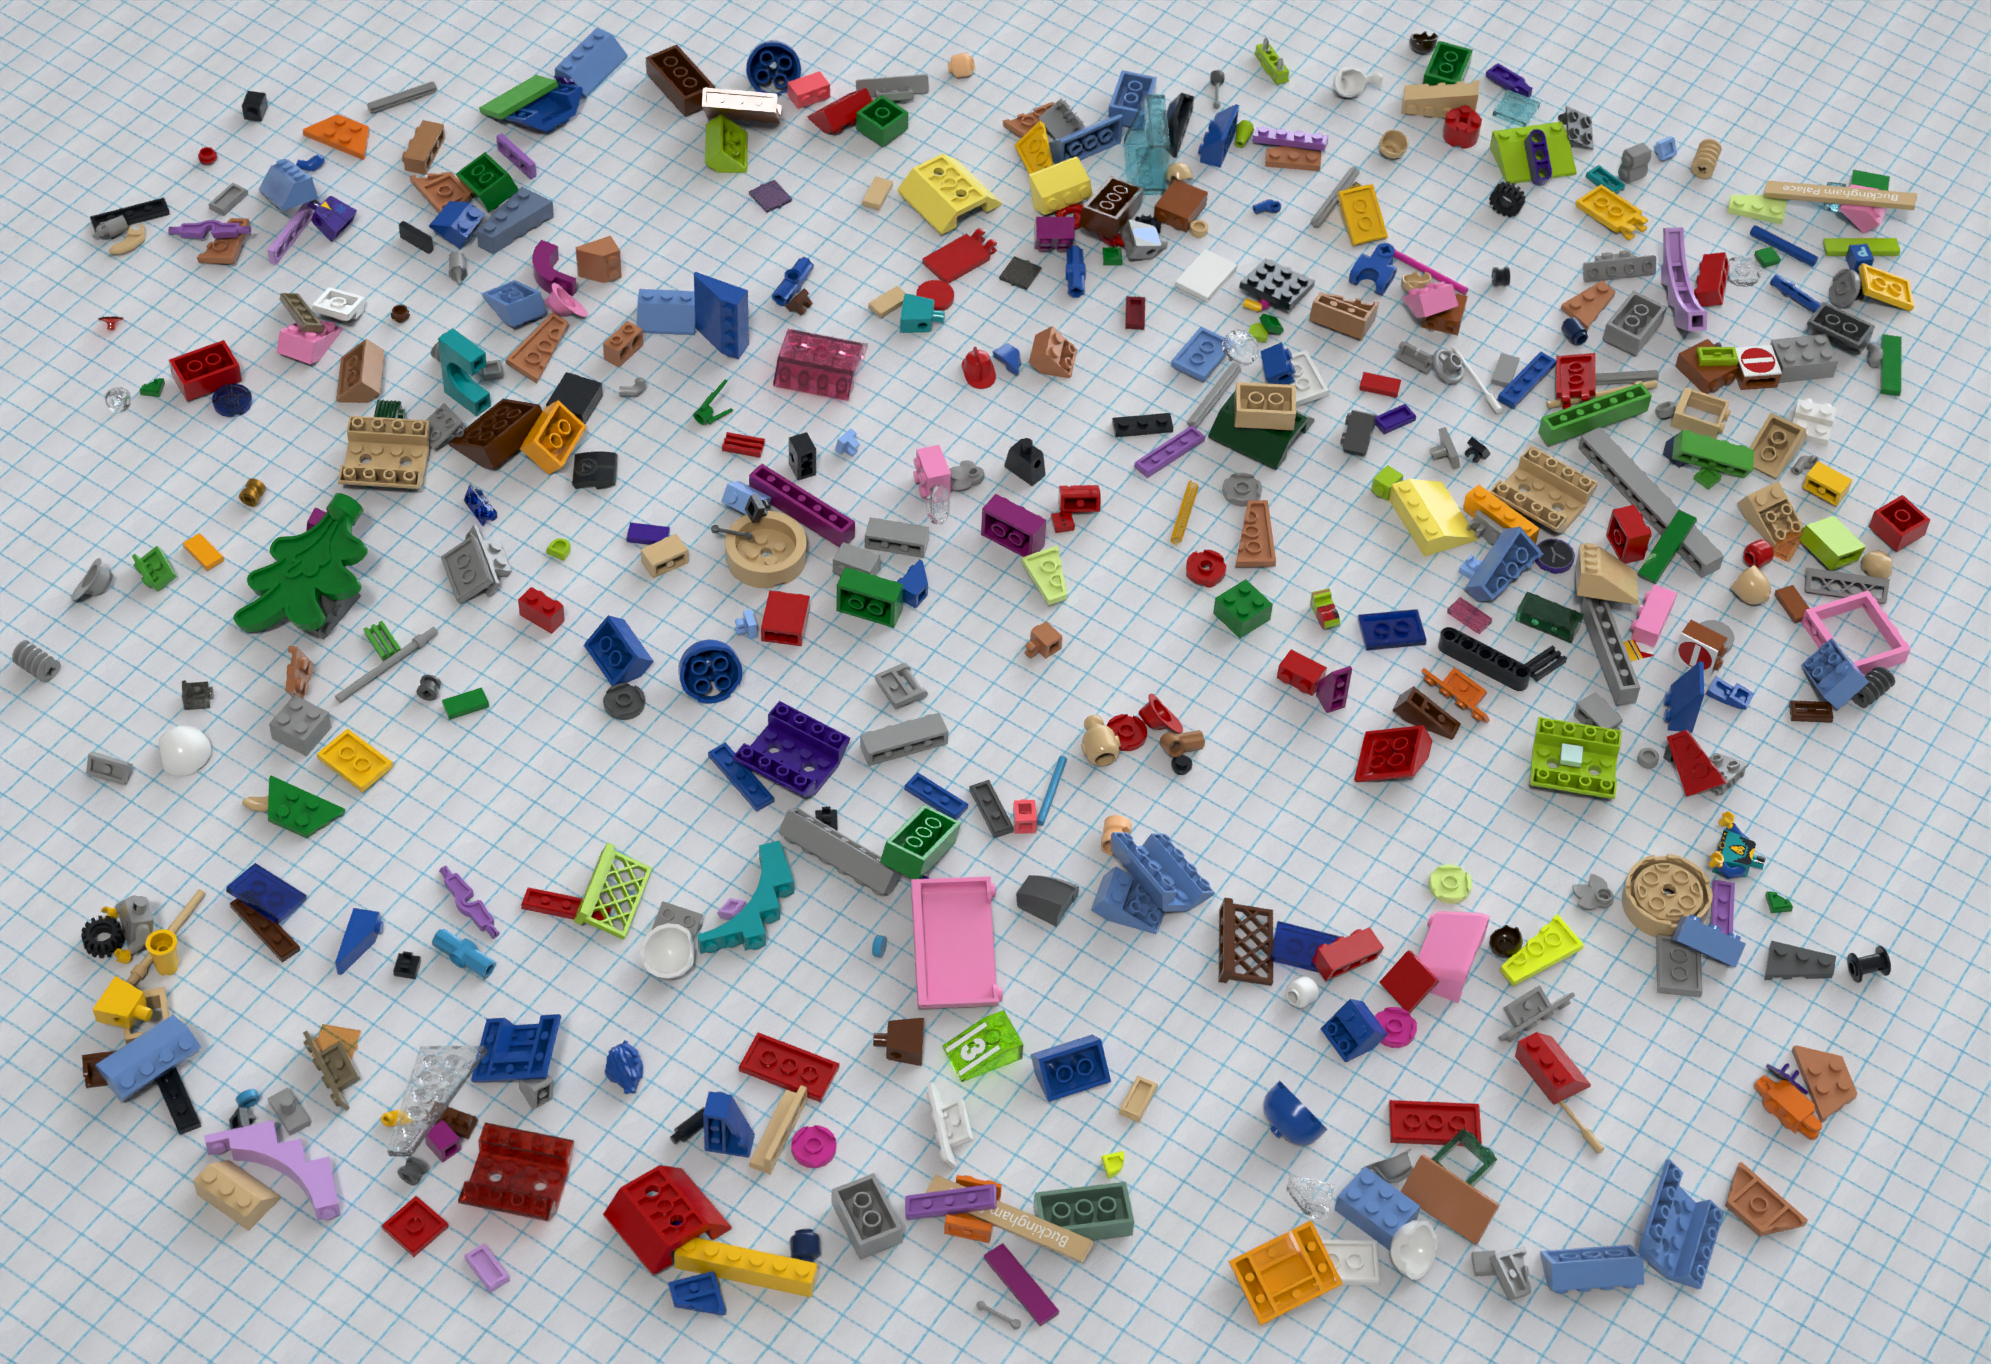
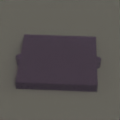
M775 180L764 185L760 184L759 187L749 191V195L766 213L777 208L780 209L781 206L792 202V198Z

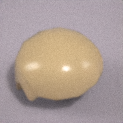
M1395 129L1387 130L1379 142L1380 152L1385 157L1391 159L1401 157L1408 147L1407 137L1401 131Z
M1183 162L1172 163L1163 172V178L1166 182L1174 179L1180 181L1193 178L1190 167Z
M1417 271L1411 275H1403L1401 286L1407 293L1415 288H1425V285L1431 282V275L1425 272L1421 276Z
M1877 550L1868 552L1862 557V571H1866L1870 577L1888 579L1892 575V559L1888 554Z

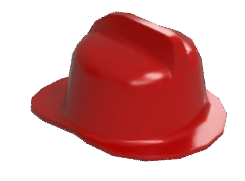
M974 347L973 351H970L962 361V369L969 385L977 389H986L991 387L996 380L995 369L989 354Z
M1149 694V702L1138 712L1145 724L1154 730L1169 727L1176 733H1182L1183 727L1178 718L1162 704L1157 696Z

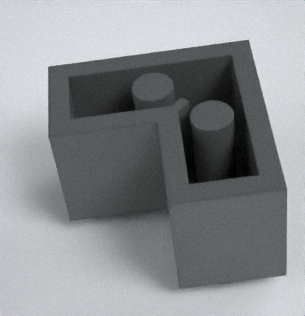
M1352 410L1351 413H1347L1345 425H1348L1346 433L1343 432L1340 444H1343V449L1367 454L1371 434H1373L1376 422V414Z

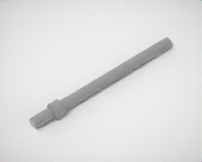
M432 627L422 635L418 634L415 636L411 643L335 695L336 700L342 702L417 648H422L426 645V641L438 634L437 629Z

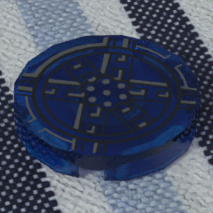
M227 384L214 392L212 404L218 414L226 417H235L234 415L245 414L251 408L252 394L243 385Z

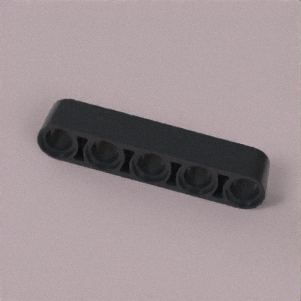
M1446 627L1441 630L1438 649L1442 653L1513 690L1524 691L1527 689L1531 676V670L1527 665L1455 628Z

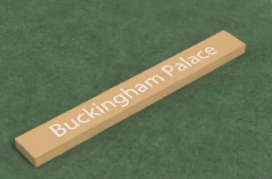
M1767 181L1764 191L1765 198L1915 210L1917 193Z
M935 1174L925 1193L967 1187ZM996 1200V1209L965 1213L1080 1263L1084 1262L1094 1244L1091 1239Z

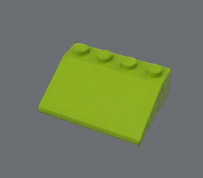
M1562 121L1492 132L1490 149L1505 182L1508 181L1510 184L1532 181L1524 140L1534 129L1542 130L1546 137L1552 168V175L1549 179L1576 175L1577 173L1570 141L1567 139V131ZM1532 137V140L1538 143L1537 139ZM1535 155L1538 160H1541L1539 155ZM1538 172L1540 177L1545 178L1543 173Z

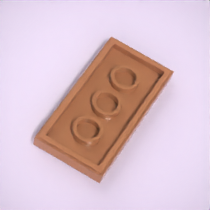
M1424 1154L1420 1156L1400 1191L1421 1206L1420 1208L1474 1244L1479 1243L1500 1207V1204Z

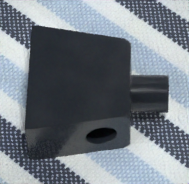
M1030 438L1020 439L1009 449L1004 465L1006 469L1032 487L1045 477L1044 454L1033 445V441Z

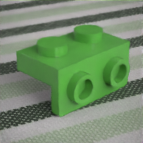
M158 546L142 558L137 554L132 555L135 561L133 565L143 575L141 580L148 588L153 587L156 591H159L177 577L162 549Z

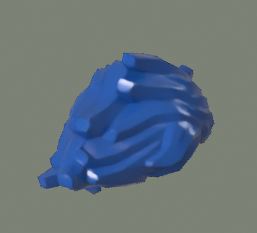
M624 1040L622 1044H618L608 1051L609 1054L606 1059L604 1072L609 1081L617 1083L624 1089V1094L629 1092L635 1094L638 1082L643 1077L644 1067L638 1050L628 1044V1041Z

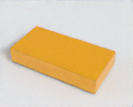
M200 533L183 542V547L206 571L224 561L223 556Z

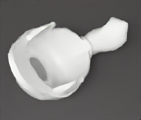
M1345 67L1335 74L1333 84L1339 95L1352 98L1360 94L1367 84H1381L1383 76L1380 72L1364 75L1360 70Z

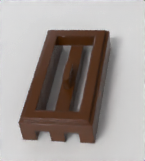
M1794 700L1789 702L1791 721L1833 722L1832 704L1830 702Z

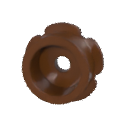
M396 305L393 307L391 313L393 320L404 322L409 319L410 314L406 306Z

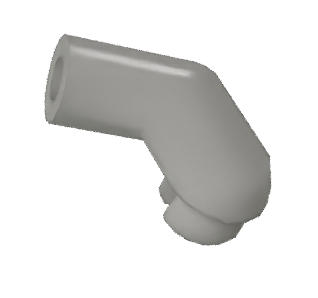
M1871 342L1867 345V350L1870 352L1868 357L1869 365L1871 367H1878L1883 357V350Z
M641 377L636 378L635 384L631 387L620 386L619 396H637L646 388L645 379Z

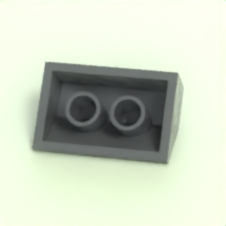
M1826 302L1820 305L1807 322L1810 329L1819 334H1826L1827 337L1836 342H1840L1861 353L1869 344L1875 328L1874 325Z

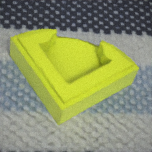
M1124 1151L1102 1155L1101 1161L1108 1179L1116 1176L1123 1168Z

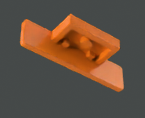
M1454 667L1443 681L1427 669L1423 668L1421 670L1425 682L1432 687L1434 684L1438 686L1441 694L1447 698L1450 696L1456 700L1455 704L1463 710L1466 708L1472 712L1471 716L1477 721L1481 722L1483 720L1486 723L1490 721L1487 714L1476 707L1486 696L1487 691Z

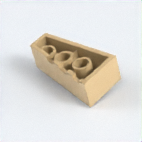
M1473 80V83L1458 81L1456 84L1446 85L1445 83H1438L1436 86H1429V84L1405 85L1401 114L1445 118L1447 112L1462 105H1468L1472 110L1476 111L1479 80Z

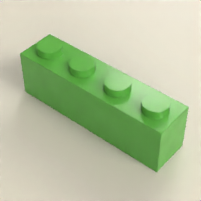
M1682 430L1674 437L1672 459L1744 479L1753 471L1754 450L1744 445H1735L1726 440H1717L1708 435H1699L1690 430Z

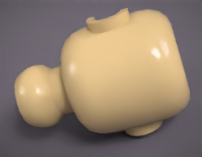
M1090 715L1085 719L1084 727L1087 731L1083 734L1081 748L1091 764L1094 766H1106L1118 758L1121 745L1118 735L1115 736L1110 727L1103 725V719L1099 715Z

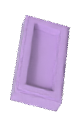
M485 1244L464 1255L466 1262L489 1293L510 1281L508 1274Z

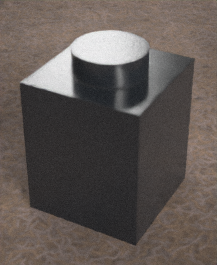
M247 91L242 103L243 117L246 120L262 122L268 108L266 93Z

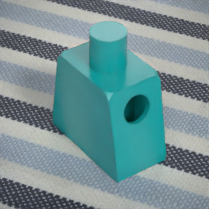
M904 293L900 333L930 332L932 322L944 323L945 311H935L933 299Z

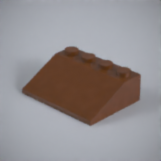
M502 399L465 428L462 437H454L448 444L481 467L498 468L504 460L513 456L516 453L515 451L521 447L541 415L542 409L539 404Z

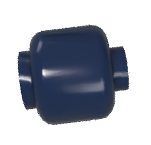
M800 1229L791 1236L789 1241L792 1258L814 1263V1259L821 1255L820 1237L817 1233H813L812 1229Z

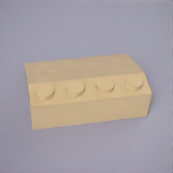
M1580 544L1576 562L1577 596L1638 605L1637 572L1596 544Z

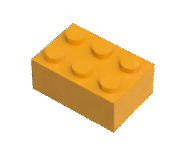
M557 400L544 408L520 449L549 475L563 467L587 426Z

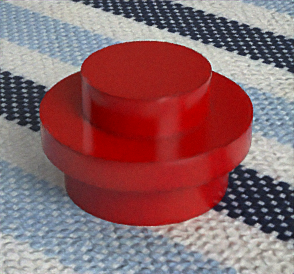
M204 147L199 151L198 160L201 163L211 164L216 161L217 153L213 148Z

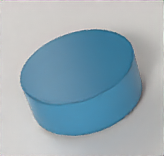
M877 935L874 938L872 945V955L874 957L882 958L884 956L887 945L886 936Z
M248 1089L240 1093L235 1100L238 1107L250 1108L259 1102L260 1096L256 1089Z

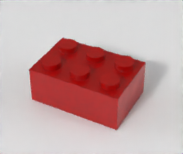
M225 340L169 359L172 377L186 401L220 390L226 385L228 387L230 384L242 382L240 366Z

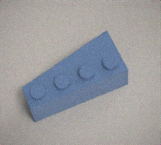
M1521 527L1504 529L1465 589L1476 601L1493 600L1509 586L1513 579H1517L1524 569L1529 568L1533 561L1544 554Z

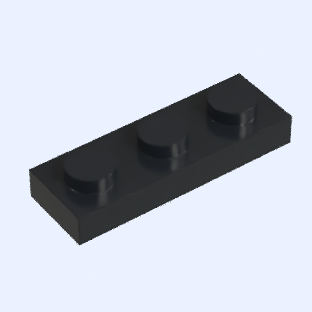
M1170 413L1112 418L1115 437L1171 433L1174 428Z

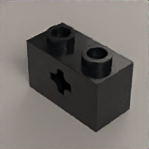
M807 432L789 437V466L797 480L816 475V447Z

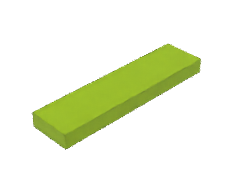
M1824 238L1822 242L1826 256H1846L1849 245L1868 244L1873 256H1899L1900 254L1897 238Z

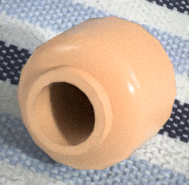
M968 53L953 55L951 62L948 63L949 73H953L955 78L971 76L973 70H975L973 56H969Z

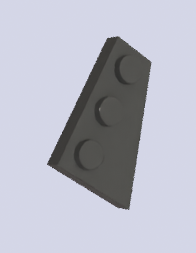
M1771 941L1764 980H1772L1774 977H1783L1784 980L1792 979V977H1804L1806 979L1832 978L1836 956Z

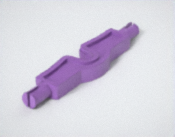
M206 220L200 223H182L180 227L170 226L168 233L170 235L179 234L181 238L203 239L209 231H212V237L220 239L237 238L239 234H251L252 230L250 226H240L239 223H221L217 220Z
M447 866L441 867L439 872L445 878V886L455 897L457 909L463 915L470 917L481 931L486 930L492 939H495V936L497 938L500 933L494 927V919L487 911L483 902L477 900L467 903L474 896L472 888L463 881L458 873L452 874Z

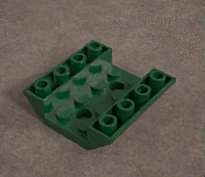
M1234 391L1219 410L1208 438L1277 470L1286 459L1288 446L1300 431L1306 433L1315 419L1296 410L1294 430L1234 427Z

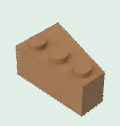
M1319 292L1312 303L1309 320L1362 340L1376 319L1379 302L1373 301V304L1361 302V299L1355 298V301L1343 299L1344 296Z

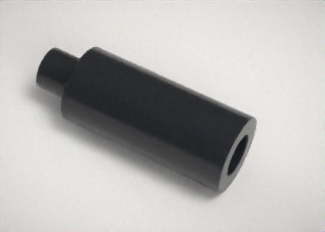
M704 1107L674 1129L675 1133L670 1136L674 1144L680 1140L685 1142L704 1128Z

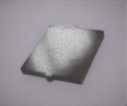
M1014 256L999 276V280L1007 282L1011 286L1028 290L1042 270V267L1030 263L1029 260L1025 261Z

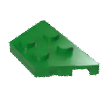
M270 775L268 796L269 822L307 839L315 834L317 830L328 826L329 822L336 817L344 816V808Z

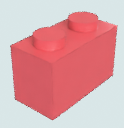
M818 71L788 82V97L796 108L800 109L830 98V83Z

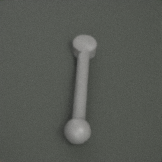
M979 1301L976 1305L978 1310H985L1010 1323L1011 1327L1015 1330L1021 1326L1019 1319L1012 1320L986 1306L983 1301Z

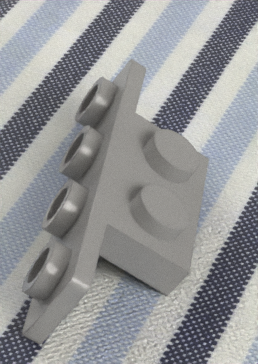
M928 75L857 79L856 91L867 88L871 97L878 98L883 95L891 101L907 102L909 99H913V94L929 92Z
M1627 250L1619 251V254L1602 253L1601 256H1595V262L1583 263V280L1585 282L1656 274L1655 255L1637 257Z
M473 525L466 534L465 540L474 535L479 541L494 581L484 590L488 597H492L499 586L497 575L508 577L512 570L501 542L483 540L478 526Z
M1540 985L1503 1007L1514 1027L1499 1036V1040L1502 1041L1508 1038L1510 1042L1521 1035L1519 1031L1525 1028L1527 1031L1537 1025L1536 1020L1540 1018L1545 1020L1554 1014L1552 1010L1558 1007L1560 1010L1571 1004L1569 1000L1575 994L1573 992L1550 1003Z

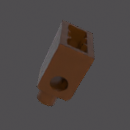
M924 1018L889 1021L887 1033H874L873 1046L886 1047V1059L922 1066Z

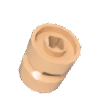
M1112 815L1105 819L1101 849L1106 854L1115 856L1111 852V834L1113 832L1131 834L1132 823L1129 819L1120 815Z

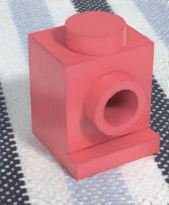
M1014 800V833H1036L1037 816L1035 800Z

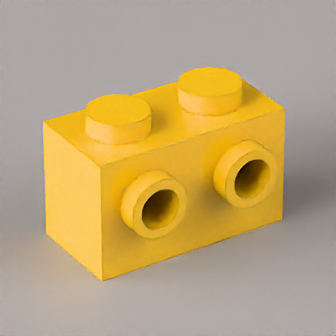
M1818 461L1807 473L1802 488L1837 507L1848 494L1852 479Z

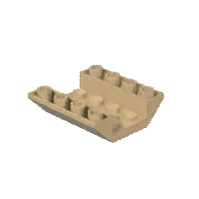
M349 416L347 427L348 447L345 464L340 467L338 484L419 489L424 484L429 453V420ZM365 458L371 459L367 464L361 463ZM404 461L411 462V464H409L408 466L401 465V463Z
M1531 445L1520 457L1519 466L1505 482L1499 480L1489 492L1505 504L1553 531L1564 533L1583 512L1598 482ZM1519 489H1526L1527 491L1521 492ZM1553 508H1560L1561 510L1555 511Z

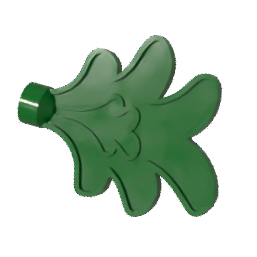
M336 493L326 507V514L313 528L296 536L278 537L272 542L270 554L276 562L252 571L247 577L249 587L261 597L239 609L234 614L233 619L241 630L257 632L274 625L285 616L299 629L307 631L316 630L322 627L326 620V615L320 605V593L332 600H345L360 592L362 588L361 583L346 567L359 563L368 553L365 544L352 535V526L356 524L363 513L362 506L348 495Z

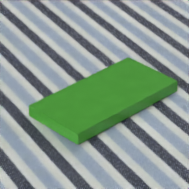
M535 75L479 107L480 113L502 120L558 87L557 81Z

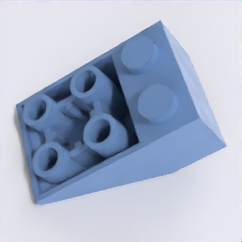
M1833 638L1824 643L1821 648L1808 657L1801 665L1822 696L1837 710L1869 683L1860 669Z
M1117 866L1103 876L1091 911L1110 922L1153 934L1158 933L1165 913L1133 876Z

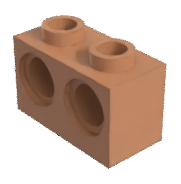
M626 321L603 343L604 360L618 368L621 367L643 346V329Z

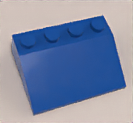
M695 272V327L721 354L739 360L749 345L748 290Z

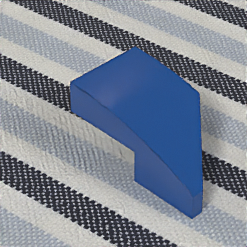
M1006 343L992 351L995 359L1005 363L1007 371L1015 375L1019 374L1018 368L1021 366V359L1018 349Z

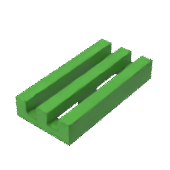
M383 621L378 622L379 625L373 624L370 629L366 627L363 630L382 661L401 650ZM380 630L383 632V634L385 635V637L387 638V640L389 641V643H390L391 646L393 647L394 651H392V649L390 648V646L388 645V643L386 642V640L384 639V637H383L382 634L380 633ZM373 633L376 634V636H377L378 639L380 640L381 644L384 646V648H385L386 651L388 652L387 654H385V653L383 652V650L381 649V647L379 646V644L377 643V641H376L375 638L373 637V635H372Z

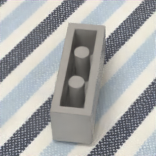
M870 517L865 533L866 549L924 558L929 541V527Z

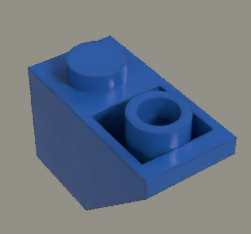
M919 559L915 565L909 567L903 578L897 580L898 583L903 584V602L915 609L928 595L926 572L923 561Z

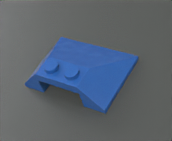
M557 82L558 87L502 120L540 131L551 132L555 129V126L567 123L569 118L576 114L583 89L580 86Z
M541 1015L539 1024L514 1025L506 1018L486 1019L471 1081L476 1083L546 1079L561 1015Z

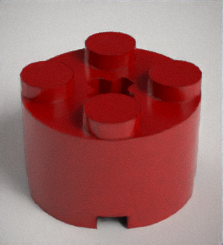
M1462 105L1459 108L1450 110L1446 113L1443 127L1444 141L1452 147L1458 145L1463 149L1474 146L1479 138L1482 118L1468 105Z

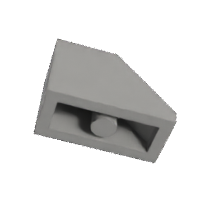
M548 1074L546 1079L519 1080V1090L533 1110L553 1099L554 1080Z

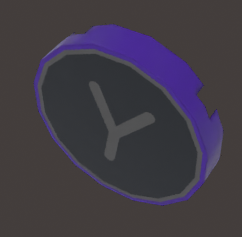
M1546 539L1537 545L1544 555L1537 558L1535 562L1544 571L1547 569L1550 570V573L1557 574L1566 572L1572 567L1575 553L1568 543L1559 539Z

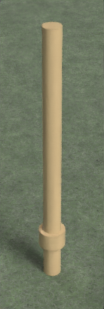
M1656 380L1642 382L1646 389L1657 387ZM1642 381L1633 382L1632 385L1597 391L1596 396H1590V400L1633 386ZM1581 397L1571 398V404L1582 402ZM1562 399L1547 401V408L1563 406Z
M199 889L167 930L172 931L174 934L205 896L204 891ZM150 953L145 956L139 965H135L130 972V977L126 980L127 983L134 986L138 980H142L146 975L147 968L153 962Z

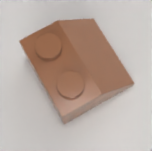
M611 236L576 247L577 274L579 277L601 283L622 277L620 249Z

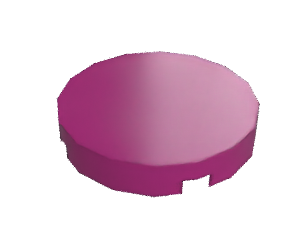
M1388 1007L1375 1015V1018L1388 1034L1380 1042L1382 1045L1390 1048H1401L1409 1045L1414 1040L1417 1032V1022L1410 1016L1411 1014L1407 1010L1399 1007Z
M823 1126L802 1127L792 1138L791 1152L793 1158L800 1165L807 1168L826 1166L833 1160L836 1154L837 1143L835 1136L829 1129Z

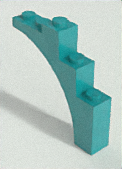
M780 840L759 845L761 876L755 893L742 911L731 920L713 930L697 935L700 954L712 953L719 949L732 948L743 944L745 951L766 946V932L763 924L780 920V905L777 898H784L794 894V880Z

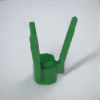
M727 379L693 413L695 420L699 424L704 425L707 422L711 425L715 420L733 412V409L730 408L713 416L714 411L709 406L725 386Z

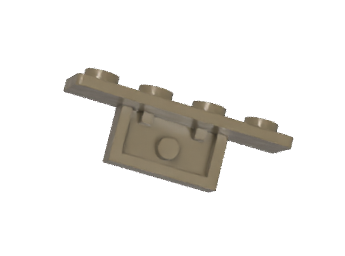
M308 1031L303 1032L306 1038L303 1043L309 1053L313 1052L315 1058L312 1061L319 1071L322 1070L324 1076L321 1078L328 1089L331 1088L333 1092L330 1095L331 1099L337 1107L340 1105L345 1110H348L350 1107L342 1090L361 1078L343 1043L339 1040L321 1051L315 1038Z

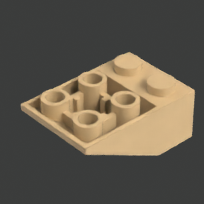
M1779 481L1753 492L1737 502L1745 519L1774 549L1800 537L1803 533L1804 526Z

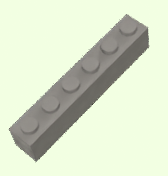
M1584 597L1581 613L1616 705L1636 703L1641 687L1608 601Z
M799 808L787 811L778 833L784 836L786 841L797 843L802 846L801 849L810 854L814 853L819 856L820 861L836 866L837 871L851 875L857 883L868 885L878 895L893 892L901 873L880 863L881 856Z

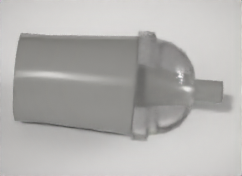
M121 215L106 222H101L96 227V233L92 237L110 240L129 228L124 217Z
M459 251L449 254L448 274L454 282H457V285H461V282L468 275L464 254Z

